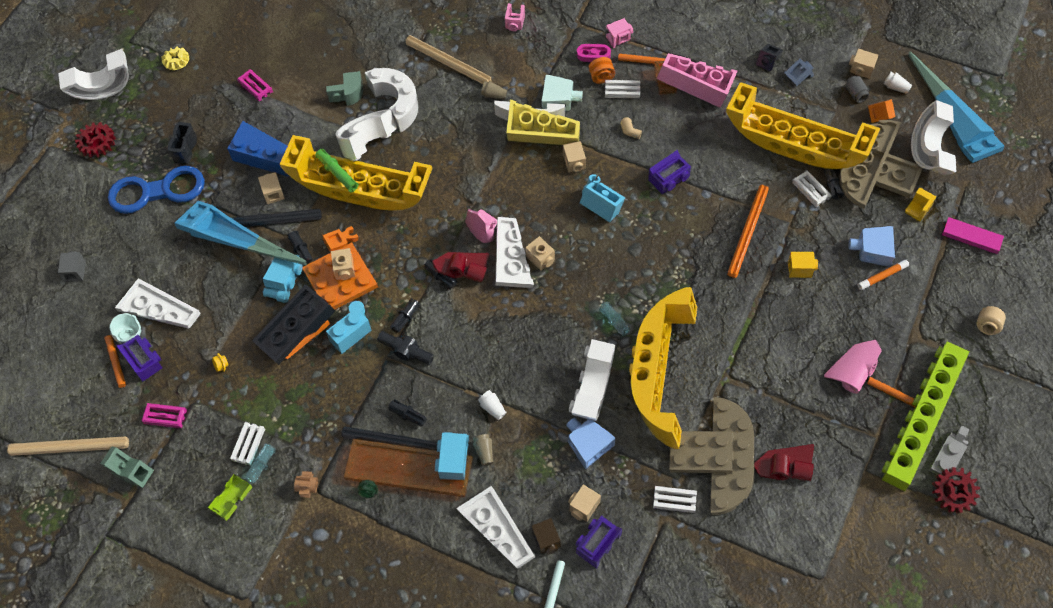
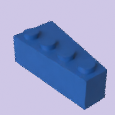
M242 121L227 148L232 160L290 177L280 167V162L288 146Z

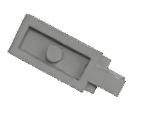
M961 426L956 435L951 432L929 471L936 475H942V470L947 469L949 471V468L957 467L967 448L968 441L964 439L969 429Z

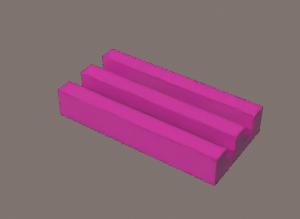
M251 69L237 79L238 83L259 102L263 96H268L267 93L271 94L273 92L272 88ZM250 75L255 81H257L264 88V90H262L248 76Z
M147 403L142 423L182 429V421L185 419L184 414H186L187 410L184 407ZM150 410L179 413V415L150 412ZM148 417L162 418V419H170V420H177V421L153 419V418H148Z

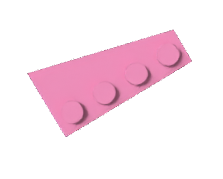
M668 53L657 79L717 107H721L737 71L732 69L731 71L723 70V67L717 65L715 68L706 66L705 62L699 61L695 63L691 62L689 58Z

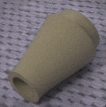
M484 81L481 95H484L485 98L505 100L508 90L491 81Z
M489 434L474 437V443L472 444L482 466L494 463L492 438L489 437Z

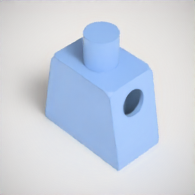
M893 226L862 229L859 239H849V250H859V259L863 262L890 267L895 258Z
M573 418L566 425L572 431L568 436V443L585 469L615 445V437L593 420L588 419L581 424L576 418Z

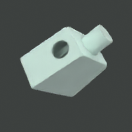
M546 75L542 96V109H547V103L565 104V111H569L572 101L582 102L583 91H573L572 80Z

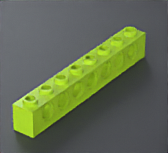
M948 341L943 348L938 347L934 355L937 360L935 363L932 362L927 370V373L930 375L928 379L924 378L921 383L920 389H922L921 395H916L912 403L915 408L913 411L909 410L905 421L908 422L906 428L902 427L897 435L900 441L898 445L894 443L889 453L892 458L890 462H885L881 472H884L883 481L903 491H906L910 486L970 351ZM928 395L933 396L935 400L931 399ZM921 411L927 413L928 416H924ZM913 428L919 429L921 433H917ZM905 444L912 446L913 450L908 449ZM897 461L903 462L906 467L900 466Z

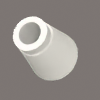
M890 72L884 82L887 88L905 94L909 92L912 84L896 72Z
M490 390L478 399L480 406L497 420H500L507 413L496 394Z

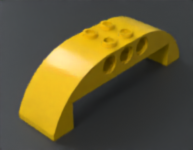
M741 82L726 108L727 115L733 125L756 145L771 152L821 168L843 169L864 162L868 158L880 131V128L862 122L857 135L755 102L757 88Z
M292 135L280 162V167L291 178L316 193L348 203L390 211L404 210L415 206L422 197L432 171L431 165L414 162L409 173L330 155L359 184L354 192H349L315 157L316 152L313 150L310 139Z
M686 287L667 295L648 312L638 331L636 346L632 348L634 360L629 368L632 394L643 421L658 440L673 449L680 448L682 430L675 413L660 412L672 324H695L697 305L691 287Z

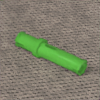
M320 149L316 152L315 157L324 165V168L330 171L349 192H354L358 188L359 184L325 149Z

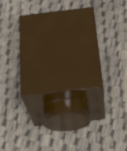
M551 518L531 526L541 555L545 553L550 555L558 551V548L561 547V540Z

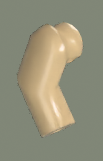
M623 118L620 123L623 133L640 139L642 131L633 128L630 118Z

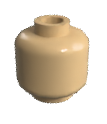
M994 306L983 308L977 320L978 329L986 335L1000 333L1005 323V313Z

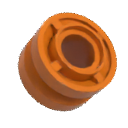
M600 57L589 64L588 69L593 82L602 84L605 83V80H612L614 78L615 69L610 58Z

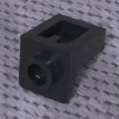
M768 43L761 49L756 65L772 71L775 62L782 56L783 49Z

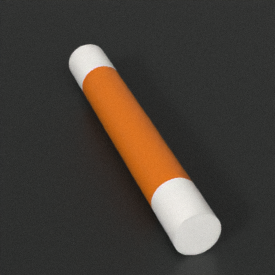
M903 260L858 283V288L863 290L908 267L909 262Z

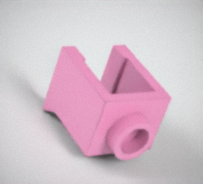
M508 4L505 15V29L510 31L522 30L525 18V5H521V13L517 14L512 13L511 4Z
M625 18L606 25L609 31L606 34V38L613 48L630 40L633 28L631 24L627 23Z

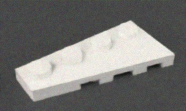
M498 217L495 285L533 288L534 283L530 276V268L526 261V254L522 246L516 218Z
M139 278L115 307L119 312L188 329L201 314L199 310Z
M492 486L456 508L517 569L535 558V555Z

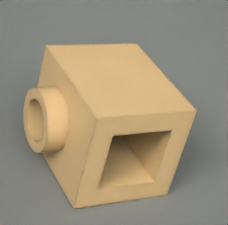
M858 49L856 55H852L849 65H852L850 73L870 79L879 55Z
M540 236L525 247L526 257L538 269L543 270L545 267L553 264L555 250Z
M350 248L331 251L333 272L336 280H347L355 277L353 256Z
M582 485L578 493L574 492L568 501L570 503L571 515L577 520L581 521L583 519L587 522L599 505L601 495Z

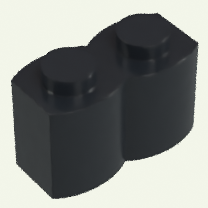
M178 122L173 129V137L168 143V151L174 163L188 164L192 158V149L197 143V136L191 123Z

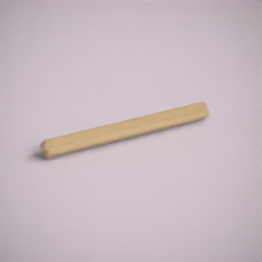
M411 35L405 40L406 44L482 84H484V81H492L491 77Z
M124 436L15 443L8 445L7 452L9 455L14 456L108 450L112 446L123 449L128 448L129 439Z

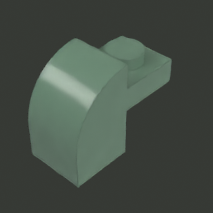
M360 71L343 73L344 84L326 86L329 102L346 101L347 106L357 103L363 95V81Z
M113 446L100 463L110 470L113 475L141 488L144 487L154 471L142 461L129 457Z

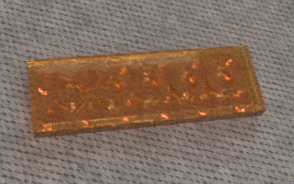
M353 439L344 478L351 481L466 497L473 456L467 455L465 480L440 479L438 472H435V461L440 458V452Z

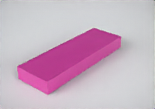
M948 217L942 233L943 236L995 254L999 253L1004 238L1003 235Z

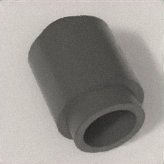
M853 76L847 80L845 87L854 101L862 103L869 98V89L860 76Z

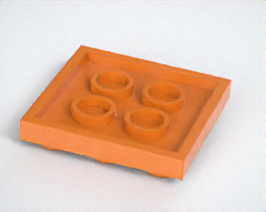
M352 242L337 250L350 248L353 256L355 277L347 280H336L331 253L302 267L314 291L329 303L334 310L378 288L375 279Z

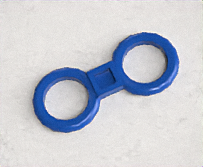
M191 166L174 168L166 174L163 180L148 183L136 176L125 177L112 185L108 192V202L115 211L120 213H133L143 208L148 201L165 198L177 203L188 202L201 193L205 180L203 174L197 168ZM181 174H190L197 179L194 189L186 194H175L170 191V183ZM135 184L143 189L141 198L134 204L121 205L116 201L117 193L124 186Z

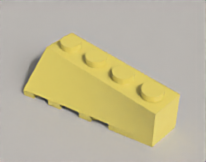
M510 100L506 132L508 141L555 145L579 142L580 122Z

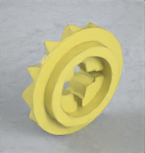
M179 47L175 49L170 48V51H164V55L161 56L164 67L169 70L181 69L189 61L188 52L184 48L180 49Z

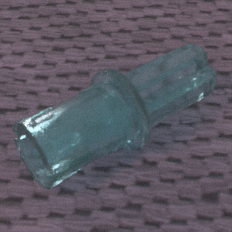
M609 302L603 303L599 310L606 316L608 323L613 325L622 336L628 334L630 327L621 318V313H617Z
M264 444L257 458L253 459L254 463L245 476L247 481L255 483L263 469L268 467L267 463L276 451L273 446Z

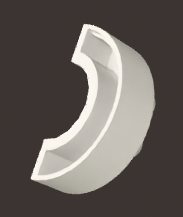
M120 49L107 54V65L100 71L93 73L83 72L73 67L58 73L60 89L72 97L85 100H98L117 94L126 86L129 79L124 51Z
M374 68L365 72L367 85L375 97L390 95L397 99L390 109L396 127L401 133L414 122L418 113L417 94L412 80L404 73L390 68Z
M937 100L930 104L919 117L911 139V151L915 162L922 168L943 175L956 173L955 155L944 152L941 149L942 136L948 126L954 123L953 106Z
M391 109L373 112L346 123L337 130L336 137L343 156L351 161L360 159L361 155L367 151L365 145L368 144V141L379 137L387 138L391 136V133L397 127Z
M592 339L590 346H586L584 357L587 358L585 371H581L579 382L582 384L580 389H576L574 400H571L569 412H572V415L597 421L610 377L615 351L614 344Z

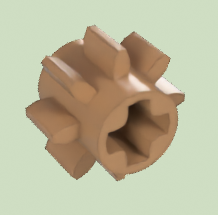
M302 471V476H296L294 490L299 492L300 497L310 498L311 493L317 492L318 478L313 477L312 472Z

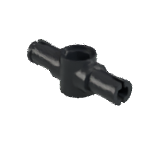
M381 331L378 335L377 342L392 348L394 355L404 361L417 359L430 365L434 359V354L419 348L420 346L417 345V341L410 336L394 337L384 331Z

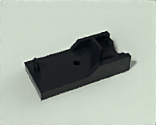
M305 284L252 341L279 365L306 335L315 333L335 310Z

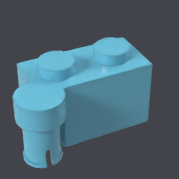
M592 174L582 190L580 204L608 222H611L619 214L625 197L603 183H599L600 177L598 176L596 179L597 175Z
M274 258L263 277L264 286L266 287L264 288L263 296L286 303L290 296V289H293L297 276L302 272V264Z
M360 301L352 302L349 305L350 313L326 331L329 341L341 354L372 331L369 320L364 314V305Z
M453 432L442 433V439L438 440L437 452H440V458L435 461V472H438L440 479L465 480L469 435Z

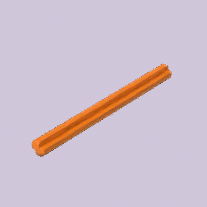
M760 185L727 273L729 277L736 278L738 276L767 196L768 186Z

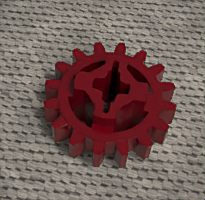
M93 122L90 127L85 125L86 129H80L81 134H76L77 140H75L78 150L84 156L88 154L90 158L93 155L99 158L101 153L106 155L105 151H111L110 146L115 145L113 140H116L113 130L107 124L103 126L101 122L98 125H95Z
M951 467L949 471L947 469L942 470V475L938 474L935 476L938 481L932 483L936 487L932 494H937L938 496L935 502H942L940 508L948 507L949 513L956 510L958 514L962 513L963 510L965 512L971 510L970 506L977 504L974 499L980 498V495L976 494V490H979L980 487L974 485L977 478L971 479V472L964 474V468H959L956 471L955 467ZM954 476L958 477L959 479L954 481L952 478L949 479V477ZM957 499L958 501H962L963 503L955 504L953 503V501H956Z

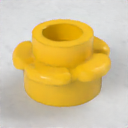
M219 353L217 356L212 357L215 370L217 372H224L228 366L226 357L224 355L221 356Z

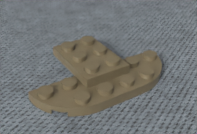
M879 120L878 123L871 124L880 128V131L868 158L856 166L840 170L839 181L842 191L852 203L860 208L865 209L874 185L908 198L913 193L923 168L918 164L888 154L901 122Z
M714 397L713 432L682 431L680 448L673 449L670 447L669 470L671 473H712L711 515H721L736 509L744 499H747L754 482V429L751 419L738 404Z

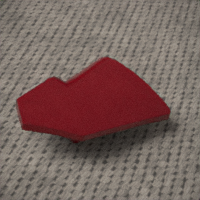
M447 252L433 260L432 264L438 273L452 278L465 277L481 283L486 272L489 253Z
M814 444L768 450L754 463V469L759 477L775 480L792 478L811 482L814 464L812 463Z

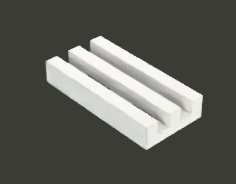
M605 80V98H640V81Z
M808 171L793 179L792 183L816 208L823 204L825 200L831 198V194Z
M245 422L230 459L234 462L251 466L265 428ZM255 431H257L256 437H255V439H254V442H253V444H252V447H251V449H250V452H249V454H248V457H247V459H244V458H245V455H246V453H247V450L249 449V446H250V444H251V440H252V438H253V435H254Z
M655 486L653 508L695 513L697 491ZM659 493H662V494H670V495H679V496H687V497H692V498L677 497V496H668V495H660ZM658 500L691 503V506L660 503Z

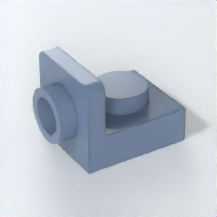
M801 59L784 72L796 86L808 76L811 78L814 76L812 65L808 61L803 62Z

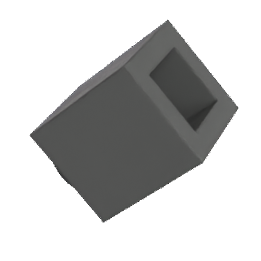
M80 252L61 253L58 274L64 282L83 281L86 261Z

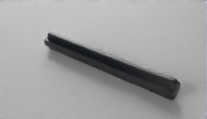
M321 209L232 217V219L242 226L248 227L322 219Z
M346 426L343 427L341 436L346 439L434 454L438 453V442Z

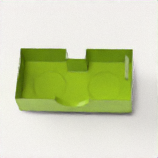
M233 474L226 483L223 493L217 496L208 508L227 521L237 508L235 503L238 499L242 501L252 489V486Z

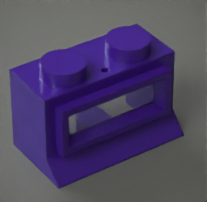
M676 150L649 168L648 180L663 194L666 191H671L679 182L686 181L690 176L691 166Z
M136 335L124 344L116 345L142 382L162 369V366L159 364L161 358L155 350L153 352L149 350L152 346L145 337L141 339L139 335Z
M603 516L598 520L593 519L588 527L590 530L586 536L581 535L575 544L577 546L576 554L596 569L599 566L600 559L605 553L607 554L610 551L612 543L616 538L619 539L622 534V528L615 526Z

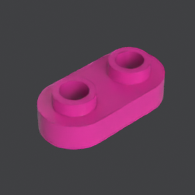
M582 44L577 48V58L583 62H592L600 57H611L610 47L604 44Z

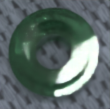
M371 480L360 481L358 484V493L364 498H373L378 492V486Z

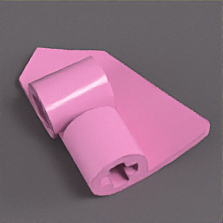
M469 209L465 222L471 233L483 243L493 241L497 219L484 210L476 212Z
M876 340L855 344L824 374V378L840 381L847 391L855 394L859 393L867 377L871 376L876 369L878 357L882 352Z

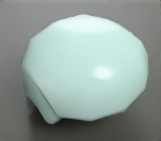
M128 313L118 314L110 323L111 335L114 340L124 344L136 335L140 336L141 325L134 315Z

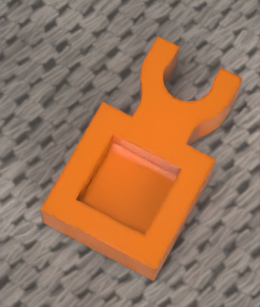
M351 226L344 232L338 229L323 235L322 240L331 253V251L347 245L348 242L358 241V235H349L354 231V228Z

